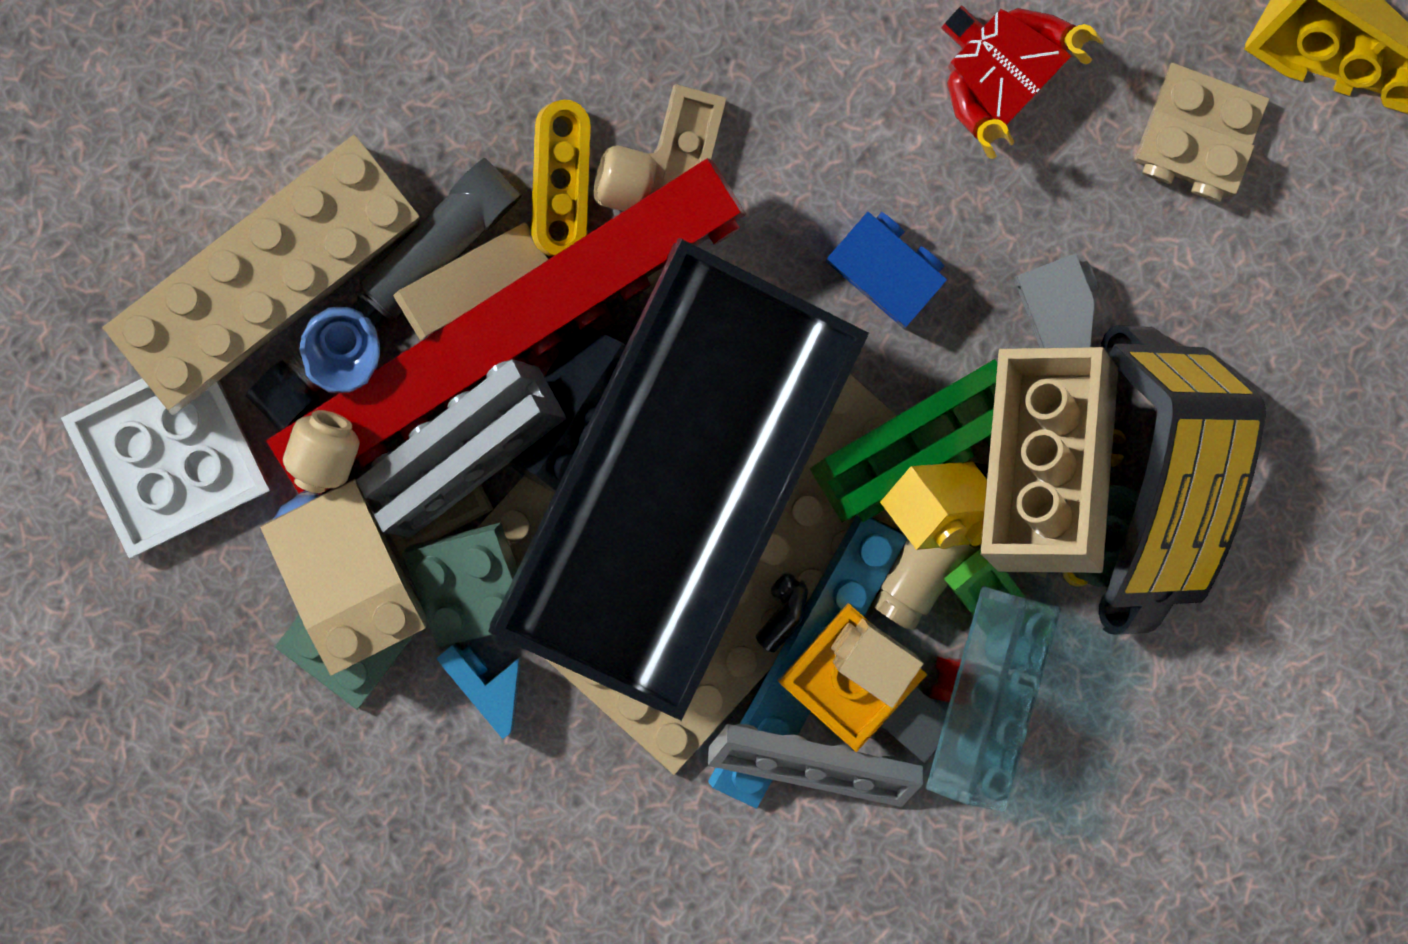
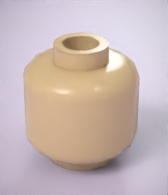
M317 410L311 416H305L296 421L283 456V464L286 470L295 477L294 482L298 487L309 492L322 493L325 491V488H336L346 483L360 444L356 433L351 430V422L346 418L333 412Z

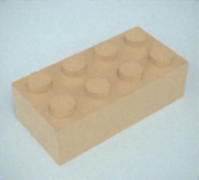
M1103 347L999 349L981 555L998 572L1103 573L1118 367Z

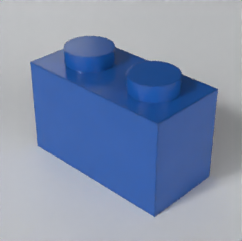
M867 211L825 262L904 329L947 281L939 273L943 269L944 264L923 246H920L915 252L904 243L900 237L905 231L888 215L881 212L877 217H874Z

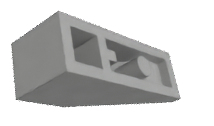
M1075 253L1013 278L1039 348L1090 347L1095 305L1091 292L1098 290V285L1088 261L1080 263Z

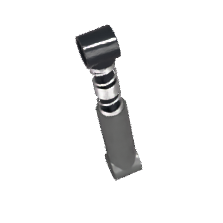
M486 158L481 159L459 179L450 190L449 195L360 282L364 287L363 291L365 293H357L358 300L350 308L362 312L364 317L369 318L376 331L379 329L378 323L384 317L391 318L393 316L395 319H398L403 314V311L393 295L398 290L456 260L484 231L492 228L519 201L522 194ZM295 355L288 364L281 360L271 367L250 388L246 397L281 431L302 418L319 399L316 392L320 387L307 378L302 357Z

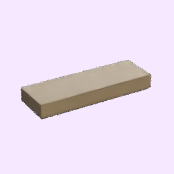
M526 222L398 290L393 296L421 341L548 259L535 246L531 230Z

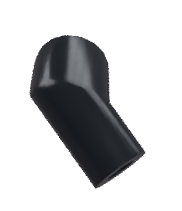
M784 572L771 588V594L775 598L780 599L782 604L755 635L757 642L764 649L772 653L776 652L800 625L808 595L805 582L803 580L799 582L789 572Z

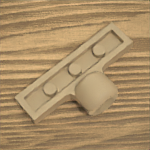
M678 84L673 85L659 144L654 153H645L619 145L606 149L600 160L594 183V199L601 206L625 211L706 158L711 160L727 98ZM663 268L648 277L651 286L642 293L651 295Z

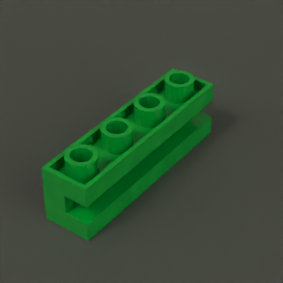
M995 359L827 456L810 468L842 523L858 514L863 523L885 510L880 502L911 466L964 463L974 457L970 449L974 444L985 439L990 447L998 365Z

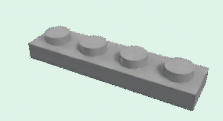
M727 724L709 746L708 766L899 807H902L923 785V766L906 763L898 757H879L860 752L856 753L849 746L823 745L807 741L799 735H777L759 731L756 727L748 724Z

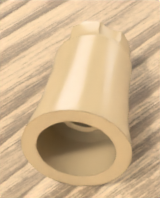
M907 539L871 605L893 622L906 629L914 630L922 615H928L938 597L947 587L948 583L944 578L953 572L965 559L979 550L978 547L970 544L952 546L948 549L916 550Z

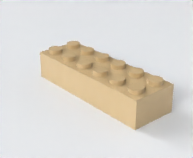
M353 134L102 328L169 413L174 416L420 224V216L356 135Z

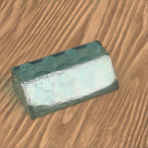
M985 586L981 587L926 785L927 790L967 805L1005 812L1062 609L1061 606Z

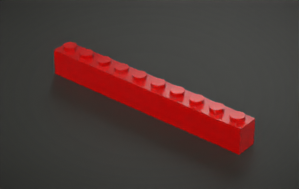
M706 158L373 372L367 384L350 393H339L305 416H311L317 410H324L339 414L350 421L352 424L351 430L356 433L360 441L353 465L358 462L363 469L371 465L377 457L388 452L385 444L399 435H402L404 440L407 441L410 432L414 428L430 421L428 419L429 416L443 407L447 410L448 403L454 397L471 391L487 379L488 371L495 365L511 359L517 361L531 351L538 358L560 345L563 340L559 334L575 323L582 330L604 317L607 312L603 306L621 295L626 302L651 286L648 277L665 266L670 249L678 238L695 246L710 238L713 245H716L740 230V226L736 221L745 216L746 212L714 161ZM294 422L267 439L266 442L298 494L309 491L295 484V477L286 470L283 464V456L296 423ZM325 488L324 492L317 494L321 496L334 488Z

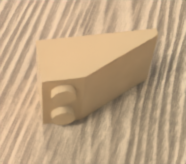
M355 479L261 525L260 528L303 624L330 676L426 628L427 616Z

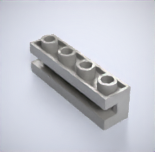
M513 359L495 365L488 371L487 379L473 390L454 397L448 403V409L433 421L423 423L414 428L405 443L394 451L380 455L371 463V469L358 478L356 482L365 498L380 501L383 508L374 514V517L383 533L412 538L567 419L539 367Z

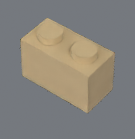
M863 618L856 627L848 623L831 647L835 651L836 657L832 662L837 670L891 708L895 706L923 665V662L915 653Z

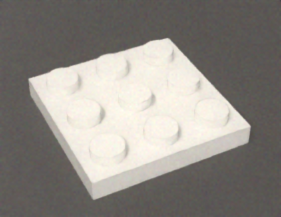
M140 379L61 417L128 558H134L272 491L220 381H217L174 416L169 413L146 382Z

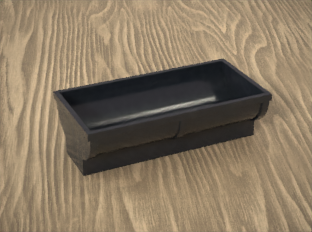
M678 238L670 249L667 256L668 260L587 427H584L580 435L579 444L499 609H496L491 619L488 632L682 721L866 342L869 332Z

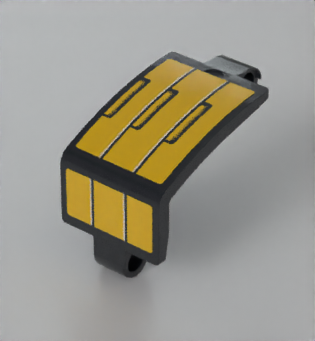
M1116 325L1104 334L1101 347L1105 349L1116 364L1118 372H1122L1127 380L1157 408L1153 442L1136 508L1107 592L1102 596L1099 603L1098 614L1104 626L1103 630L1108 634L1123 635L1152 632L1161 625L1173 604L1202 603L1208 596L1231 548L1245 509L1261 447L1266 419V406L1262 397L1209 349L1205 347L1176 346L1154 327Z

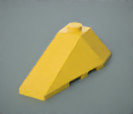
M1270 0L1245 43V51L1289 78L1304 81L1308 71L1335 79L1333 91L1350 96L1353 87L1380 93L1384 107L1408 114V22L1385 0Z

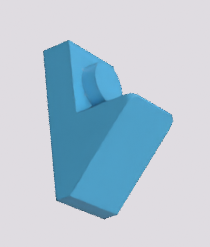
M457 643L453 644L436 658L437 661L502 739L508 736L514 729L522 657L520 656L488 682L482 674L489 668L479 654L470 645L462 650Z

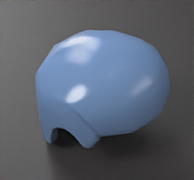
M327 308L309 320L301 336L302 340L299 349L305 367V375L312 383L329 393H350L367 384L377 367L380 357V341L376 329L369 318L364 317L362 312L353 308Z

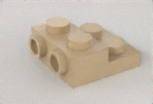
M1171 62L1133 162L1144 165L1142 174L1154 180L1172 184L1174 177L1193 183L1191 192L1200 197L1216 202H1221L1223 195L1233 197L1237 194L1255 146L1252 144L1269 98Z

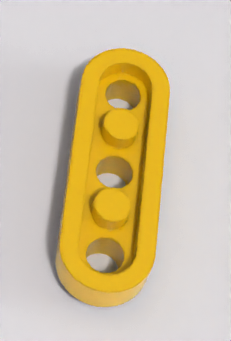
M566 99L547 104L540 110L535 121L531 235L535 246L542 253L551 257L587 234L591 125L586 110L577 102ZM556 118H561L568 124V132L564 137L556 135L553 130V122ZM554 170H560L566 176V184L562 189L554 187L551 182V174ZM554 221L559 222L564 227V236L559 241L552 239L549 234V227Z

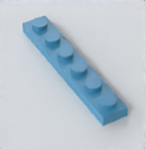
M856 514L808 600L800 625L787 638L740 724L752 725L759 731L782 736L799 734L811 711L778 682V679L847 603L851 604L860 614L865 616L907 540V537L902 532L873 517L862 523L858 514ZM715 768L708 780L713 789L756 809L773 781L772 779Z

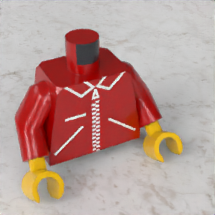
M961 5L941 27L962 48L948 65L951 74L947 80V87L955 117L979 140L986 156L990 159L996 158L997 155L990 144L997 138L1008 140L1011 146L1014 144L1007 124L1070 59L1071 55L1066 50H1070L1081 63L1089 64L1092 58L1085 51L1081 50L1083 45L1093 40L1103 45V39L1089 25L1075 26L1052 14L1016 8L1009 12L1000 9L984 26Z

